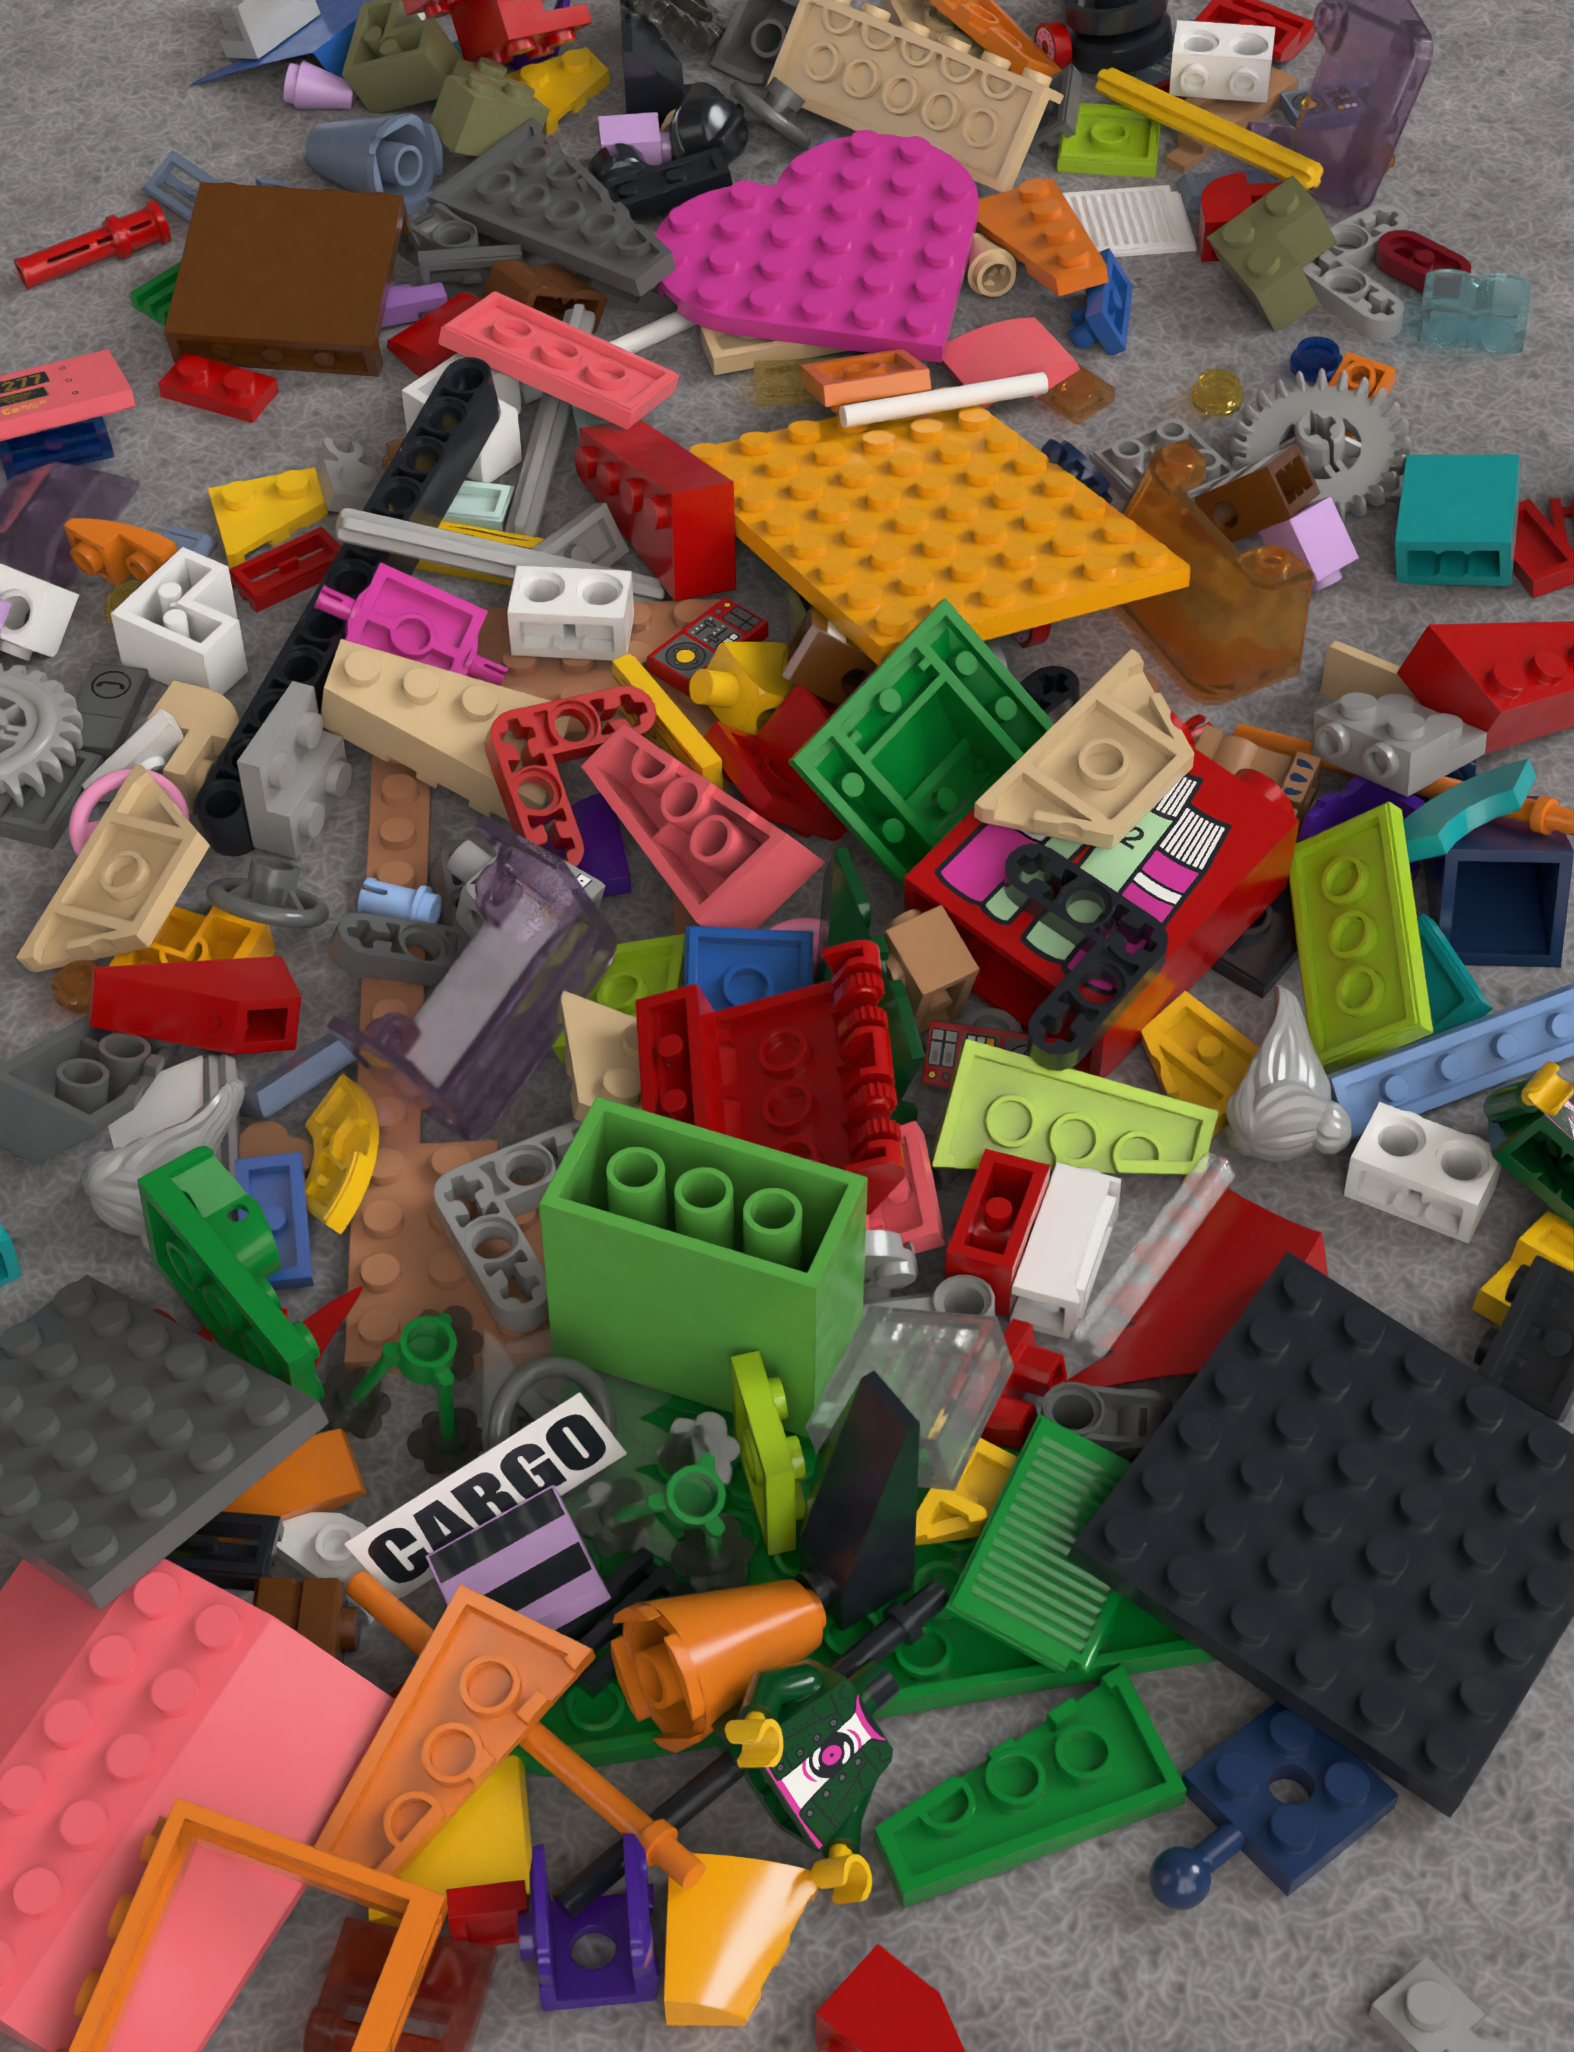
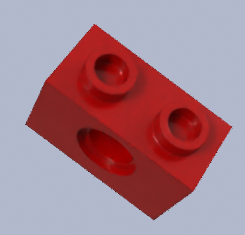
M985 1148L946 1250L945 1280L959 1274L973 1275L983 1279L991 1286L995 1295V1314L1010 1317L1017 1298L1016 1295H1012V1286L1049 1185L1050 1165Z

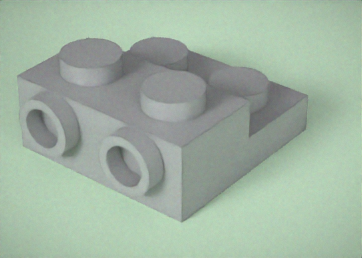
M292 681L237 761L253 847L297 859L300 853L311 845L313 838L319 835L325 821V815L338 804L339 798L346 794L352 778V767L347 763L343 736L323 731L324 721L322 715L318 713L315 688L313 686Z
M1352 692L1343 695L1339 700L1314 712L1312 755L1408 797L1484 755L1487 732L1463 723L1462 719L1458 716L1439 713L1419 705L1407 695L1389 693L1376 700L1372 695Z

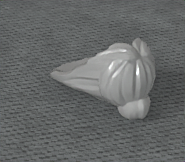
M1275 985V1014L1273 1023L1266 1033L1256 1056L1251 1059L1246 1077L1242 1078L1236 1092L1228 1100L1226 1114L1230 1125H1227L1223 1132L1227 1136L1229 1146L1235 1149L1236 1152L1243 1156H1251L1271 1162L1290 1161L1314 1149L1323 1154H1336L1345 1149L1351 1139L1352 1130L1349 1114L1340 1104L1331 1101V1084L1313 1047L1298 999L1288 989L1281 985Z
M235 1077L231 1082L225 1083L206 1104L184 1122L165 1128L146 1138H138L123 1148L117 1147L107 1152L99 1151L89 1157L81 1174L80 1181L85 1194L90 1197L92 1208L99 1218L116 1230L140 1236L142 1248L150 1254L137 1179L199 1146H208L214 1150L215 1156L222 1139L234 1122L242 1105L245 1094L244 1082Z

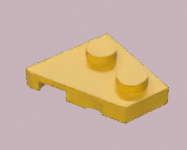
M587 47L568 50L558 57L540 63L528 64L520 70L506 74L512 80L522 82L534 89V98L550 110L542 130L546 135H550L559 129L558 121L569 111L576 114L587 104V100L590 97L598 95L610 84L609 69Z
M315 467L289 470L281 474L246 481H234L226 485L208 488L211 507L229 569L246 562L245 555L266 542L274 547L290 538L297 529L308 527L328 515Z
M1184 991L1141 1030L1142 1045L1163 1095L1219 1111L1213 1138L1229 1123L1226 1114L1228 1100L1236 1092L1242 1078L1246 1077L1249 1063L1256 1056L1259 1047L1188 992Z

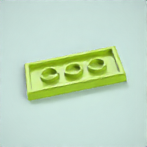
M1387 802L1298 842L1294 847L1289 884L1306 1023L1313 1047L1326 1075L1433 1034L1402 809L1391 802Z

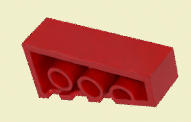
M641 419L628 430L613 423L579 428L580 447L575 450L574 454L578 476L598 503L607 504L618 529L656 578H658L673 600L680 601L736 590L734 481Z
M1574 621L1429 624L1397 671V674L1424 707L1439 713L1458 716L1462 719L1463 723L1487 732L1485 754L1492 753L1574 726Z

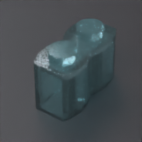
M1440 269L1426 273L1417 341L1440 348H1466L1470 346L1476 350L1493 353L1516 354L1522 352L1527 329L1532 283L1524 278L1509 274H1491L1478 278L1471 273L1455 269Z

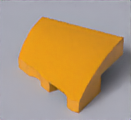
M214 905L207 916L174 906L149 948L115 955L109 966L271 957L276 951L269 925L233 916Z
M692 1853L705 1864V1871L702 1877L693 1887L685 1890L668 1876L664 1983L666 2025L745 2026L761 1998L762 1986L772 1968L779 1965L790 1945V1935L809 1900L813 1901L818 1893V1886L811 1877V1870L753 1858Z

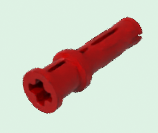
M154 199L146 201L143 209L119 218L114 214L105 217L101 224L102 227L59 242L56 245L22 258H15L14 264L21 282L29 290L36 285L75 272L112 256H115L118 260L121 258L126 260L132 257V251L156 242L162 245L170 243L171 233L160 206Z

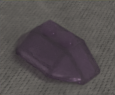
M53 462L11 477L0 493V563L69 590L82 571L76 566L70 556L72 547L63 525L71 518H91L116 522L139 488V481L60 462ZM30 610L26 614L24 621L25 624L29 619Z

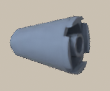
M411 113L320 123L312 129L306 142V158L309 166L315 172L350 192H384L403 195L408 216L416 214L429 204L427 196L433 192L429 190L434 175H442L443 150L436 129L430 123L424 122L419 118L420 116Z

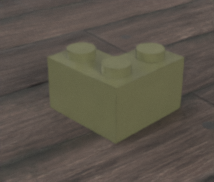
M373 0L361 4L342 76L370 113H383L431 100H438L447 75H452L457 60H463V58L435 18L421 20L418 14L406 16L402 0Z
M481 57L479 62L458 59L452 75H447L429 123L436 129L440 141L453 153L480 157L532 117L540 124L541 130H543L550 110L534 98V89L507 76V68L501 63L485 57Z
M1293 175L1207 237L1226 274L1275 332L1283 330L1319 304L1302 268L1335 245L1337 241L1319 204Z

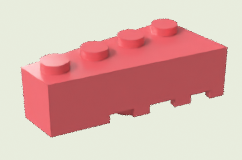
M625 724L581 765L582 769L690 915L701 926L757 929L826 863L787 833L759 816L753 810L719 789L700 774L694 772Z

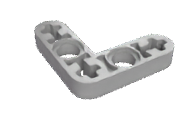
M1391 205L1369 207L1331 226L1330 229L1337 243L1302 268L1319 304L1359 333L1373 339H1388L1400 333L1405 311L1404 303L1397 296L1357 269L1376 259L1378 240L1383 234L1393 230H1407V214L1403 210ZM1350 245L1357 249H1343L1337 246ZM1348 289L1355 293L1343 294L1335 292L1333 290Z
M578 1120L570 1121L451 1169L443 1174L435 1183L433 1195L440 1226L493 1319L502 1328L511 1332L524 1333L536 1330L545 1324L549 1318L545 1270L514 1218L539 1208V1202L557 1171L553 1157L557 1158L559 1167L582 1124ZM522 1167H534L544 1173L541 1180L527 1186L517 1185L508 1179L513 1171ZM465 1196L470 1202H476L478 1218L470 1222L469 1212L463 1202L454 1199ZM489 1239H501L508 1242L511 1246L506 1254L494 1259L483 1258L474 1252L478 1244ZM515 1276L516 1285L522 1295L526 1298L532 1297V1300L521 1304L516 1297H510L508 1279Z

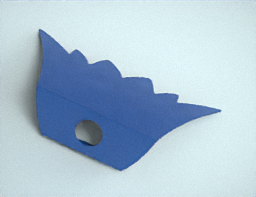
M316 0L321 14L260 59L230 58L229 61H239L223 67L193 82L189 86L256 66L314 53L327 71L344 78L342 72L361 4L373 0Z

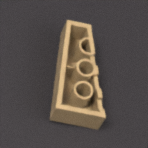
M341 639L324 686L321 715L324 721L323 728L330 732L343 736V739L386 762L394 759L416 771V778L435 789L439 784L468 799V806L489 818L494 813L509 821L485 753L484 742L492 723L500 714L513 709L550 702V700ZM562 716L555 721L556 730L564 739H566L571 716ZM507 731L502 742L503 744H514L520 757L518 766L512 772L516 773L524 768L521 760V751L527 741L525 738L515 739L512 731ZM526 783L518 788L519 798L528 808L534 810L545 808L548 794L541 786L534 783Z

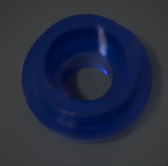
M1320 336L1308 337L1300 341L1297 349L1292 352L1290 370L1295 376L1298 371H1301L1306 382L1316 383L1318 372L1323 368L1327 382H1330L1343 357L1340 354L1339 346L1333 340Z

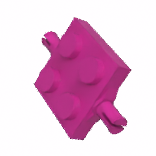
M381 562L370 586L359 594L357 600L324 585L314 606L315 609L318 608L347 621L345 625L346 641L465 676L467 675L501 686L509 668L476 654L478 650V633L488 612L487 610Z

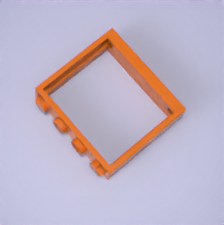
M176 1797L168 1818L159 1815L152 1834H146L140 1853V1861L148 1863L136 1893L125 1891L114 1909L107 1930V1938L115 1940V1943L103 1971L91 1969L79 1991L73 2015L82 2020L69 2051L62 2048L56 2050V2052L111 2051L197 1845L402 1919L351 2052L395 2051L448 1913L446 1895Z

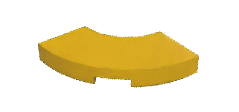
M344 1073L339 1076L305 1123L306 1129L313 1138L314 1148L312 1164L308 1177L305 1180L308 1212L340 1235L351 1221L367 1190L373 1174L379 1146V1122L373 1101L359 1084Z

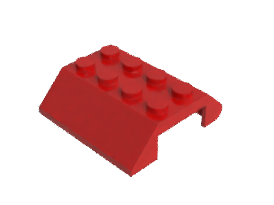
M855 940L822 949V955L834 974L830 981L719 1011L713 1009L697 983L635 1000L642 1110L868 1177L866 1215L872 1214L904 1179L906 1173L903 1148L899 1143L902 1141L900 1124L896 1123V1120H890L889 1118L892 1110H895V1106L898 1104L896 1090L893 1088L895 1078L890 1036L886 1030L889 1029L887 1012L883 1011V1008H877L879 999H883L882 995L885 992L883 978L881 977L880 950L876 943L869 940Z

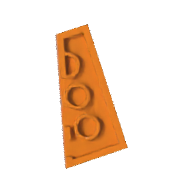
M1053 178L1029 179L1022 182L1018 188L979 199L978 233L982 234L988 241L997 243L1002 249L1008 251L1014 257L1015 262H1023L1026 266L1027 274L1058 297L1109 282L1104 259Z
M460 1584L316 1841L314 1848L399 1878L596 1658L593 1649Z

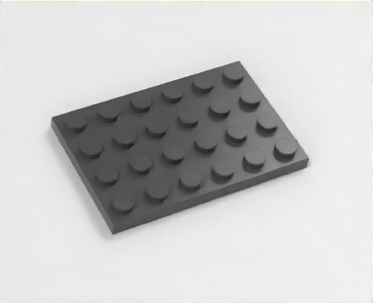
M85 1275L79 1281L64 1286L57 1292L54 1300L25 1322L10 1327L0 1337V1543L101 1611L325 1427L329 1421L319 1401L97 1279Z

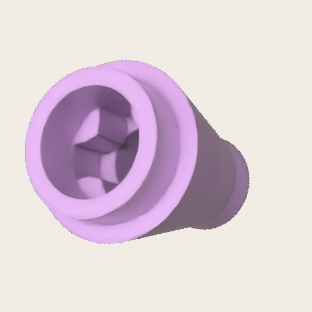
M304 60L301 65L289 64L284 83V102L294 104L296 110L343 109L352 111L357 94L344 78Z

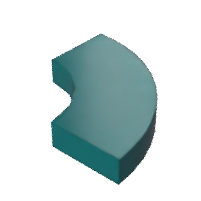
M1529 758L1497 767L1470 778L1439 794L1405 818L1403 823L1409 863L1446 855L1458 840L1473 829L1497 817L1519 811L1536 779V774Z

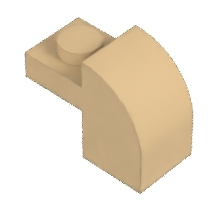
M173 680L148 716L147 721L159 709H163L173 716L182 731L184 739L164 767L163 773L164 777L181 791L188 805L189 814H193L196 810L195 800L197 794L236 729L239 719L233 704L220 693L204 687Z

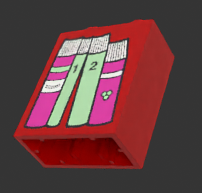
M1172 711L1170 718L1173 725L1182 730L1195 753L1193 768L1112 850L983 823L974 817V807L904 877V912L919 909L921 913H925L942 905L980 969L970 992L990 1007L1004 1010L1013 1016L1026 1033H1028L1029 1020L1035 1010L1087 953L1016 906L1007 897L1004 890L1005 861L1013 850L1029 843L1042 844L1052 848L1157 918L1165 926L1168 934L1166 962L1161 971L1086 1056L1073 1066L1078 1071L1106 1078L1142 1041L1141 1030L1184 991L1188 992L1287 887L1300 822L1294 816V809L1289 798L1272 779L1259 771L1248 768L1240 769L1233 775L1195 748V742L1189 729ZM1038 870L1033 875H1028L1022 871V881L1027 884L1034 878L1044 881L1045 872ZM1053 891L1051 896L1052 903L1056 901L1058 896ZM1090 900L1076 901L1067 909L1068 914L1080 923L1097 921L1103 915L1102 908ZM1116 920L1112 928L1116 931H1119L1120 921ZM1143 939L1136 945L1127 942L1126 951L1134 954L1141 948L1149 952L1150 943ZM1099 979L1087 981L1079 989L1081 995L1092 1003L1102 1004L1109 1002L1116 995L1115 988L1109 982ZM1070 1011L1069 1022L1057 1034H1052L1046 1030V1036L1057 1037L1069 1042L1070 1026L1077 1017Z

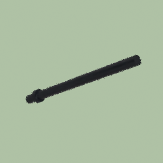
M931 1580L903 1604L894 1601L882 1611L884 1619L827 1667L848 1678L867 1659L872 1658L880 1663L902 1643L912 1646L923 1636L921 1627L945 1608L950 1598L948 1593L938 1582ZM726 1750L648 1816L654 1821L665 1819L679 1831L740 1780L743 1774ZM623 1837L553 1894L556 1904L569 1919L575 1918L625 1876Z

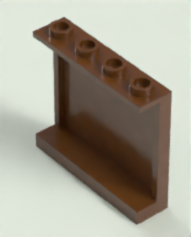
M200 182L164 330L174 363L186 352L235 367L379 377L383 366V359L378 341L400 234H410V224L403 195L384 192H348L335 189L288 188L280 185L271 187L240 185L232 182Z

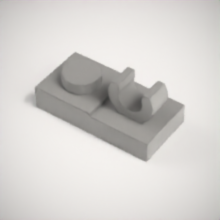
M606 503L592 504L557 532L552 533L531 549L610 567L629 552Z

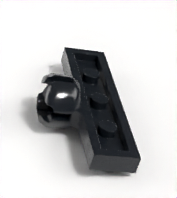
M615 143L618 154L610 156L607 148L603 147L594 155L588 167V171L608 190L610 199L615 203L620 201L629 210L632 220L645 216L665 214L671 208L680 206L698 195L733 185L730 170L718 147L652 166L647 164L643 154L634 146Z

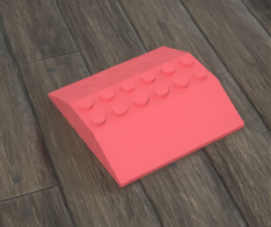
M23 1559L0 1590V2031L34 2052H56L58 2048L69 2051L82 2020L73 2015L79 1991L91 1969L103 1971L115 1943V1940L107 1938V1930L114 1909L125 1891L136 1893L148 1863L140 1861V1853L146 1834H152L159 1815L168 1818L176 1797L314 1847L396 1699L274 1616L166 1559L161 1560L101 1611ZM197 1845L110 2052H202L308 1885Z

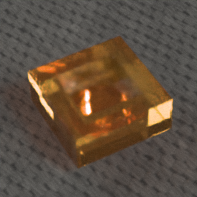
M1078 364L1079 371L1049 389L1046 394L1039 396V401L1076 425L1114 403L1115 387Z

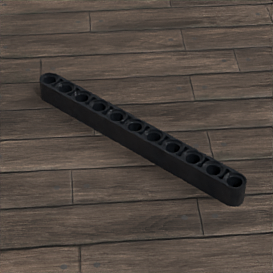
M466 357L458 359L447 366L362 511L430 527H439L501 415L491 369L484 360ZM343 543L197 794L195 809L209 844L215 852L223 856L235 857L255 850L252 843L237 761L292 681L315 688L318 713L321 714L324 686L340 640H345V625L347 621L314 608L323 586L326 585L328 588L357 600L359 594L370 586L380 562L411 576L420 559Z

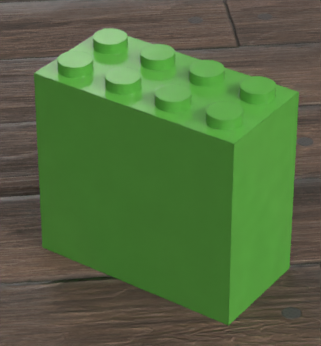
M596 1096L539 1202L552 1355L573 1358L586 1364L591 1369L733 1414L731 1356L759 1351L767 1378L779 1376L782 1382L788 1410V1419L781 1420L784 1430L815 1439L863 1330L868 1177Z

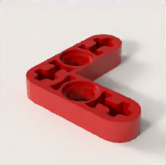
M619 686L509 710L500 714L494 720L484 742L485 753L515 838H526L544 848L548 841L544 825L552 820H556L547 832L551 845L554 849H564L566 851L563 860L575 867L579 865L584 853L583 840L556 764L591 756L623 724L646 737L656 718L655 704L647 693L634 686ZM620 706H623L626 714H636L638 716L633 727H630L626 719L620 718L608 721L601 732L600 722L613 718ZM562 716L577 718L585 727L586 738L579 742L565 740L556 730V719ZM507 731H512L515 739L525 738L527 741L521 751V760L524 768L516 773L512 772L518 766L520 757L514 744H503L502 740ZM526 783H534L541 786L549 796V806L542 810L528 808L520 800L518 788Z

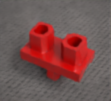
M1013 1318L993 1352L980 1348L974 1357L963 1354L953 1355L942 1370V1378L945 1385L952 1391L947 1404L958 1413L959 1419L966 1425L970 1435L974 1434L993 1445L998 1444L1022 1449L1038 1416L1036 1405L1022 1401V1398L1026 1392L1044 1397L1053 1386L1066 1382L1067 1371L1062 1354L1036 1345L1031 1323Z

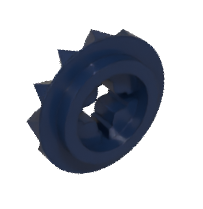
M1052 438L1043 445L1041 452L1050 458V463L1058 464L1062 467V470H1066L1075 476L1077 480L1098 496L1104 498L1109 504L1113 501L1107 491L1111 487L1107 479L1075 446L1066 440L1059 443Z

